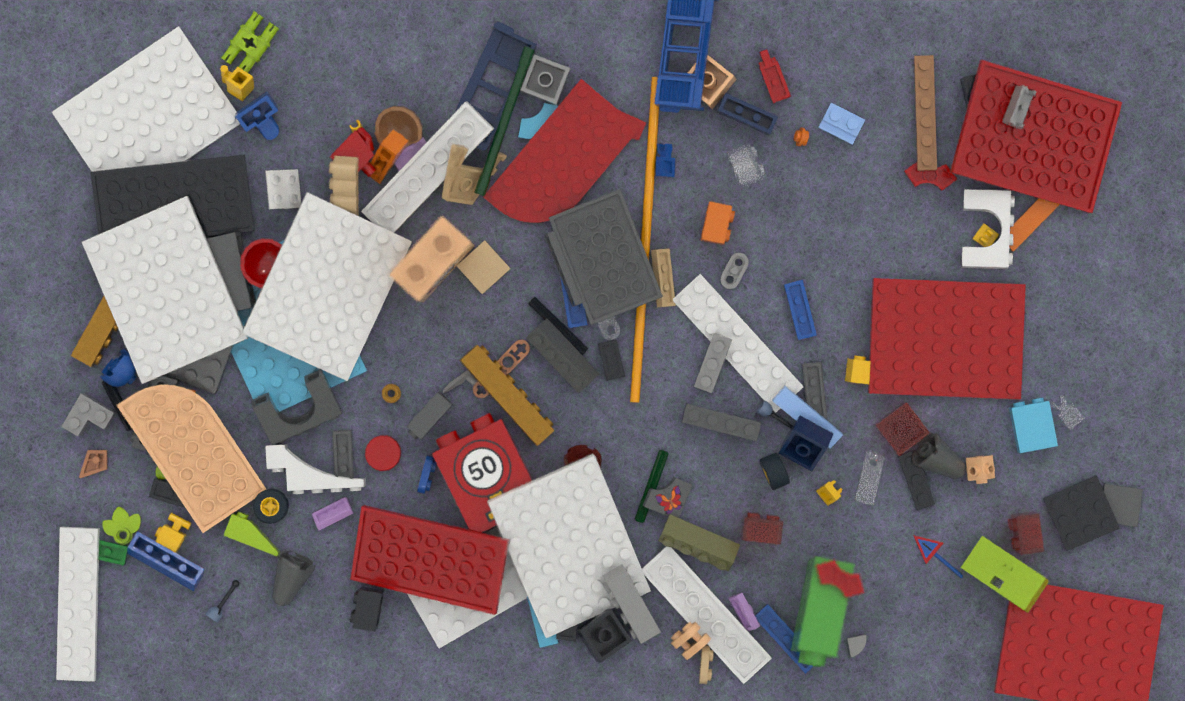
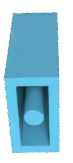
M1043 398L1032 399L1030 404H1025V401L1013 403L1014 407H1010L1009 411L1018 453L1058 446L1050 402L1048 400L1044 401Z

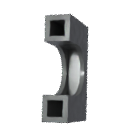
M322 369L304 376L305 384L313 398V404L310 410L302 416L288 417L280 413L269 392L251 400L252 408L271 445L281 444L287 438L299 436L305 430L316 428L323 422L334 420L342 414L341 407Z

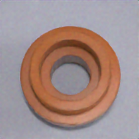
M801 127L799 130H796L794 141L796 146H805L809 139V131Z

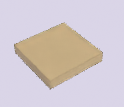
M485 240L457 265L460 271L481 294L485 293L510 270V267Z

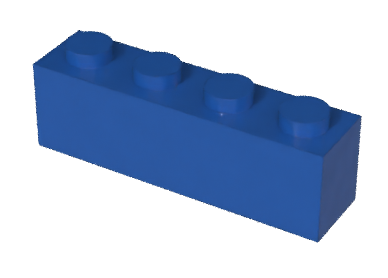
M138 531L127 547L128 555L192 591L196 589L204 576L203 568Z

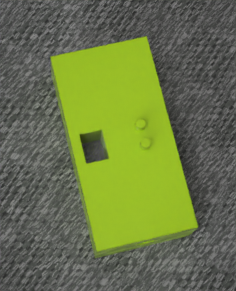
M983 536L961 566L963 570L1027 613L1049 583L1047 578Z

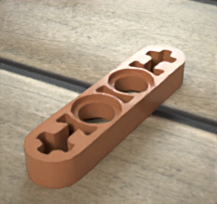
M516 341L497 361L503 367L501 371L505 376L529 353L530 345L527 341ZM524 343L526 344V352H520L517 355L520 359L517 361L515 356L509 352L513 350L515 353L518 350L517 344L522 345ZM507 356L511 357L514 361L513 366L509 368L503 365V359ZM477 381L473 386V393L478 398H485L489 393L486 391V394H478L477 386L482 385Z

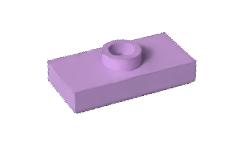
M423 137L417 143H413L403 150L394 163L399 171L427 143Z
M344 497L312 513L316 527L318 530H321L353 514L347 497Z
M743 593L729 597L730 603L747 631L760 627L753 614V608L748 604Z

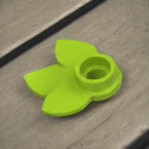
M121 507L116 508L112 520L103 521L105 533L113 536L114 540L120 545L130 543L133 533L138 531L141 525L139 514L129 517V514ZM121 532H126L127 537L125 539L120 537Z

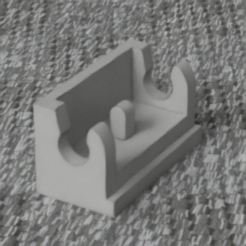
M1015 86L1002 123L1017 129H1023L1026 113L1036 91L1028 90L1026 86Z

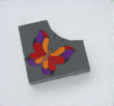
M673 477L671 482L664 488H650L643 506L666 516L671 514L679 518L692 484Z

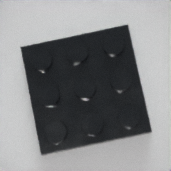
M1097 475L1043 498L1066 551L1120 529Z

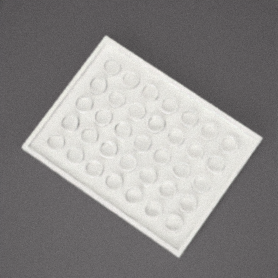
M179 26L52 111L91 171L187 161L240 125L235 117L237 111Z
M306 193L242 334L348 381L394 282V279L389 274L404 259L412 241L312 194Z
M188 196L82 242L142 384L248 339L247 335L242 334L244 326Z
M594 454L487 500L502 537L509 539V554L546 638L595 617L607 609L615 608L611 600L614 598L612 592L608 594L603 586V583H605L603 575L620 565H623L640 596L651 591Z

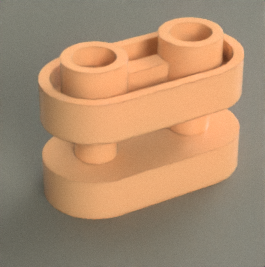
M688 622L682 628V632L678 630L671 637L673 640L671 644L676 649L680 646L684 648L681 655L686 660L700 651L711 640L707 633L701 636L697 632L701 627L696 622ZM692 637L695 641L690 645L687 640Z

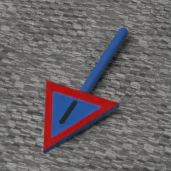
M913 535L925 564L934 555L956 575L963 578V575L936 553L943 545V542Z

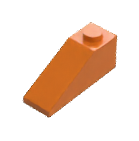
M394 129L380 144L370 162L376 168V171L370 177L379 184L384 180L408 143V140Z

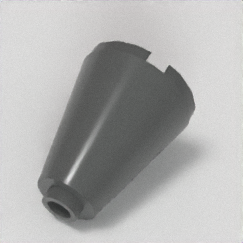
M930 432L919 440L917 452L914 450L912 453L914 465L952 479L961 478L965 474V463L938 434Z
M287 550L279 553L272 594L274 602L280 606L289 605L316 567V565L312 566L313 561L296 552V556L290 555Z

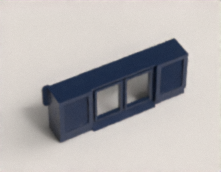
M501 22L495 23L492 34L455 110L456 112L466 101L470 103L478 85L505 97L497 117L471 105L494 128L476 147L483 151L489 149L509 92L481 80L489 61L516 73L524 46L534 50L537 46L536 43L515 34L513 28Z

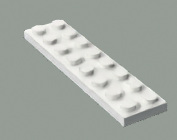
M466 101L361 212L372 223L395 233L445 181L451 145L458 144L467 147L466 159L494 128Z
M701 274L673 298L674 303L710 342L714 333L733 339L726 356L727 361L764 401L771 404L775 413L780 407L772 399L784 386L788 387L795 394L804 387Z
M60 527L56 680L96 681L100 528Z
M665 547L642 568L644 575L687 622H696L701 627L697 631L701 636L707 633L711 637L707 644L743 684L772 659L672 547Z

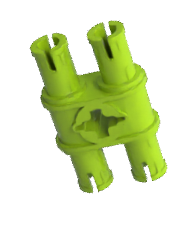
M253 11L245 25H240L241 28L234 38L230 40L231 45L221 59L231 65L238 53L245 51L246 57L239 65V68L249 73L253 65L261 61L260 58L266 49L270 48V41L279 31V28L269 22L260 36L254 35L255 29L264 18ZM244 39H254L253 43L257 48L251 46L246 48L247 43L244 41Z

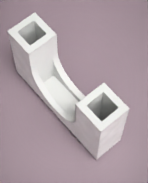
M964 189L963 211H984L993 214L1000 222L1001 236L996 243L988 247H962L961 268L1008 269L1009 265H1012L1013 253H1009V245L1013 246V234H1010V226H1014V215H1010V208L1014 207L1015 196H1011V191Z

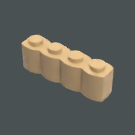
M335 156L334 161L330 162L329 173H333V178H330V189L333 190V194L330 195V203L359 216L358 158Z

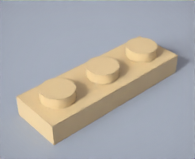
M670 249L651 250L653 273L663 297L656 299L657 308L676 306L673 301L675 293Z

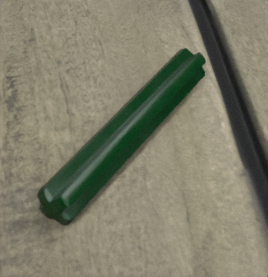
M659 450L635 516V521L645 522L649 508L644 507L643 503L649 489L657 488L669 455L667 451Z

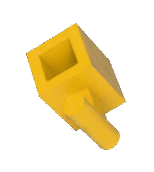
M222 65L220 67L222 82L227 85V92L243 102L254 89L253 76L239 67L232 73L228 71V66Z
M854 355V359H847L846 382L869 384L870 361H865L866 357Z
M170 513L168 520L174 522L173 526L171 527L167 524L163 525V527L160 526L155 534V537H157L155 542L176 553L187 535L180 531L181 527L189 530L192 523Z

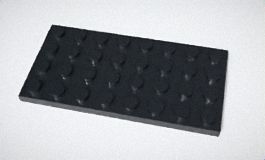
M245 154L90 172L98 234L186 196L190 199L205 237L233 232L254 231Z

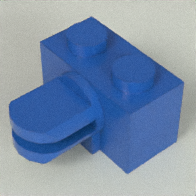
M265 92L235 113L236 119L246 132L256 126L267 140H272L278 136L279 126L271 116L278 111V106L268 92Z

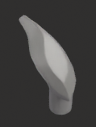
M466 370L451 381L442 392L446 393L456 386L461 385L465 380L473 386L477 380Z

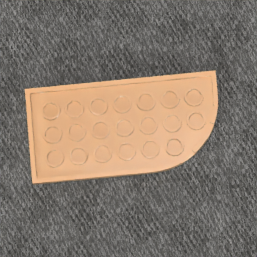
M155 385L139 390L117 404V407L202 533L255 499L262 491L267 490L213 408L195 392L176 385Z

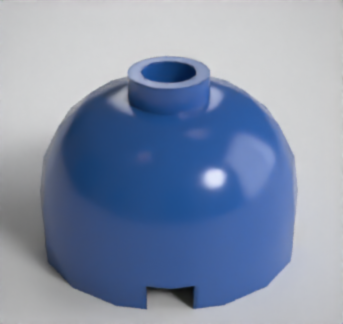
M126 349L120 350L119 353L121 355L114 360L112 358L102 370L104 375H101L100 378L111 386L122 387L127 383L130 385L137 378L135 375L136 369Z

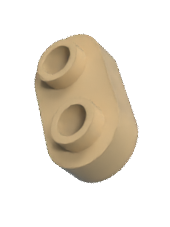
M704 646L701 650L699 684H707V680L711 681L712 669H709V661L713 662V650H710V646Z

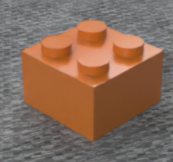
M711 201L708 203L700 241L724 245L725 242L729 241L731 230H728V225L733 223L735 211H732V206Z

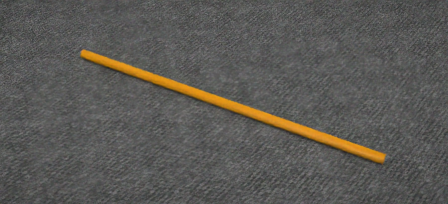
M652 77L641 230V242L648 260L650 254L659 107L654 104L658 77ZM646 304L636 307L630 402L638 403L640 402Z

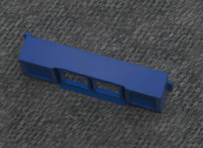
M668 0L654 103L662 112L678 113L680 109L704 111L701 101L714 2L718 0ZM674 25L701 27L698 47L671 45ZM670 51L697 54L695 74L668 72Z

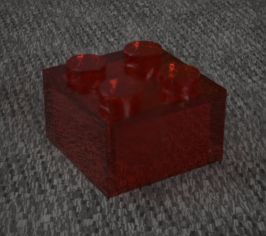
M903 402L874 424L897 456L902 455L930 433L907 402Z
M1032 511L1011 514L1008 524L1009 529L1014 534V538H1011L1012 549H1015L1016 553L1021 555L1044 552L1039 513Z
M748 512L747 515H743L740 538L744 541L781 545L783 521L779 519L778 515L767 514L766 518L760 517L759 513Z

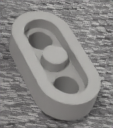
M735 253L730 257L720 277V282L724 288L733 289L739 284L749 263L745 254ZM736 259L742 260L741 266H736ZM727 276L733 277L732 283L726 281Z

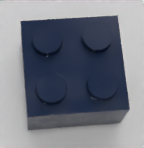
M799 416L785 437L778 454L812 472L827 450L834 433Z

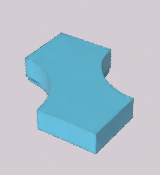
M544 103L542 110L536 116L527 119L522 118L518 137L531 140L558 105Z

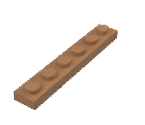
M934 55L914 56L917 171H936Z

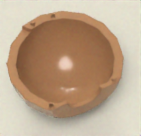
M392 106L382 111L376 120L375 136L379 144L383 142L393 129L408 140L406 147L422 139L423 126L420 118L409 108Z

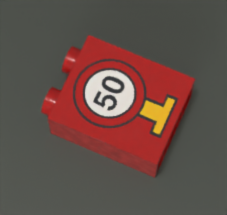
M491 413L470 422L474 432L461 439L456 430L436 439L439 450L432 453L469 530L480 533L497 525L487 500L533 481L503 418L495 422Z

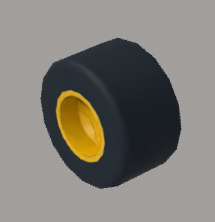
M773 453L760 459L762 470L772 490L790 483L789 476L778 453Z
M277 489L262 491L256 496L253 503V511L257 519L268 524L277 523L283 519L289 508L288 499L285 494Z

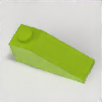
M239 511L237 514L233 513L223 536L279 556V549L251 519H248L249 515Z

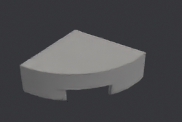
M866 634L847 638L851 657L858 655L864 649Z

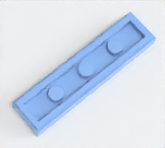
M784 386L772 399L775 404L793 419L797 420L799 416H802L834 433L828 446L830 449L843 436L841 431L788 387Z

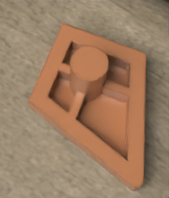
M87 450L79 478L107 470V450Z

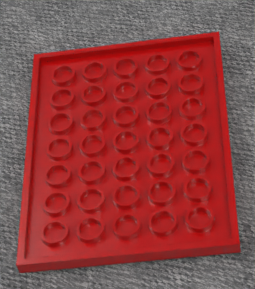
M980 60L950 173L1083 212L1093 213L1122 102ZM1015 86H1026L1028 90L1036 91L1026 113L1023 129H1017L1002 123Z
M873 278L868 393L1021 399L1026 284Z
M1046 585L1028 613L1009 601L994 693L1039 701H1148L1164 605L1053 585Z

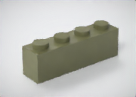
M671 514L667 518L658 540L666 547L675 548L685 555H691L698 558L701 562L710 563L718 569L729 571L733 565L740 544Z

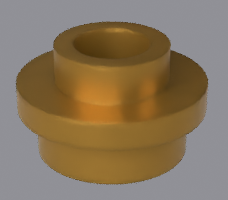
M388 384L382 389V397L386 402L394 403L400 399L401 391L397 385ZM389 390H394V397L388 396Z

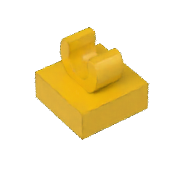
M983 223L972 239L981 246L988 247L994 243L999 234Z
M835 480L827 482L816 490L817 494L828 506L841 497L842 488L838 490L834 488Z

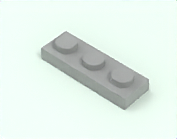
M717 333L713 334L694 387L713 393L733 339Z

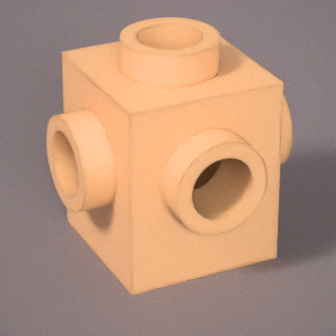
M993 455L966 458L968 481L976 480V484L988 483L987 479L995 478Z

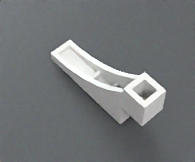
M287 444L266 446L267 469H272V472H284V468H286L287 491H292V494H304V490H311L312 493H323V489H331V492H342V488H350V491H361V487L366 486V478L350 479L348 477H336L333 474L326 473L309 465L287 448Z

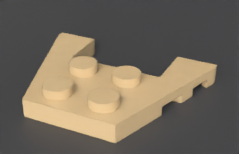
M452 144L442 198L450 202L473 205L479 196L474 191L483 168L462 165L468 148L464 145ZM499 152L491 175L494 176L497 171L496 166L500 161L504 162L507 155Z

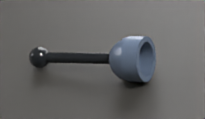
M767 401L761 403L760 406L762 407L758 408L757 414L762 417L771 415L790 429L793 425L773 413L770 403Z
M234 580L232 587L220 604L208 609L205 615L218 623L222 617V606L233 590L240 585V582Z

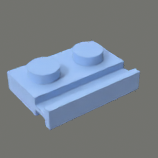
M830 103L818 128L853 145L865 119Z

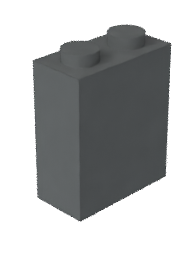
M437 392L407 425L408 433L414 439H423L452 407L453 403L441 392Z

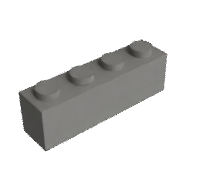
M620 565L603 575L605 580L603 586L608 594L612 592L614 598L611 600L616 609L621 608L623 613L620 616L625 625L627 623L630 624L629 632L633 639L638 638L642 644L661 633L624 566Z

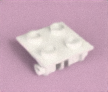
M298 169L265 171L269 209L300 208L301 195Z

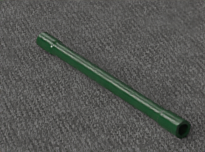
M525 46L523 48L519 66L483 171L474 193L479 195H486L496 159L527 69L535 52L534 49Z

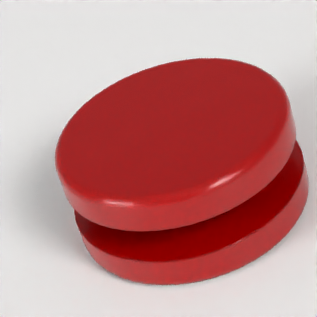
M380 435L370 440L367 444L365 457L372 468L378 471H387L395 467L400 461L401 447L393 437Z

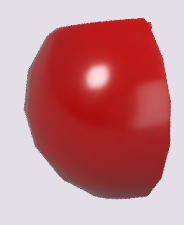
M259 239L253 241L245 248L241 256L240 268L243 276L250 284L263 288L282 247L280 243L272 239Z

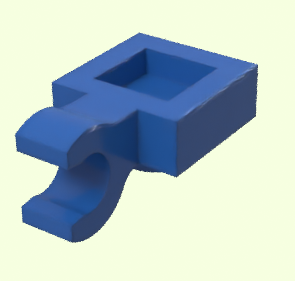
M672 144L657 145V152L660 157H656V176L675 177V158H671Z

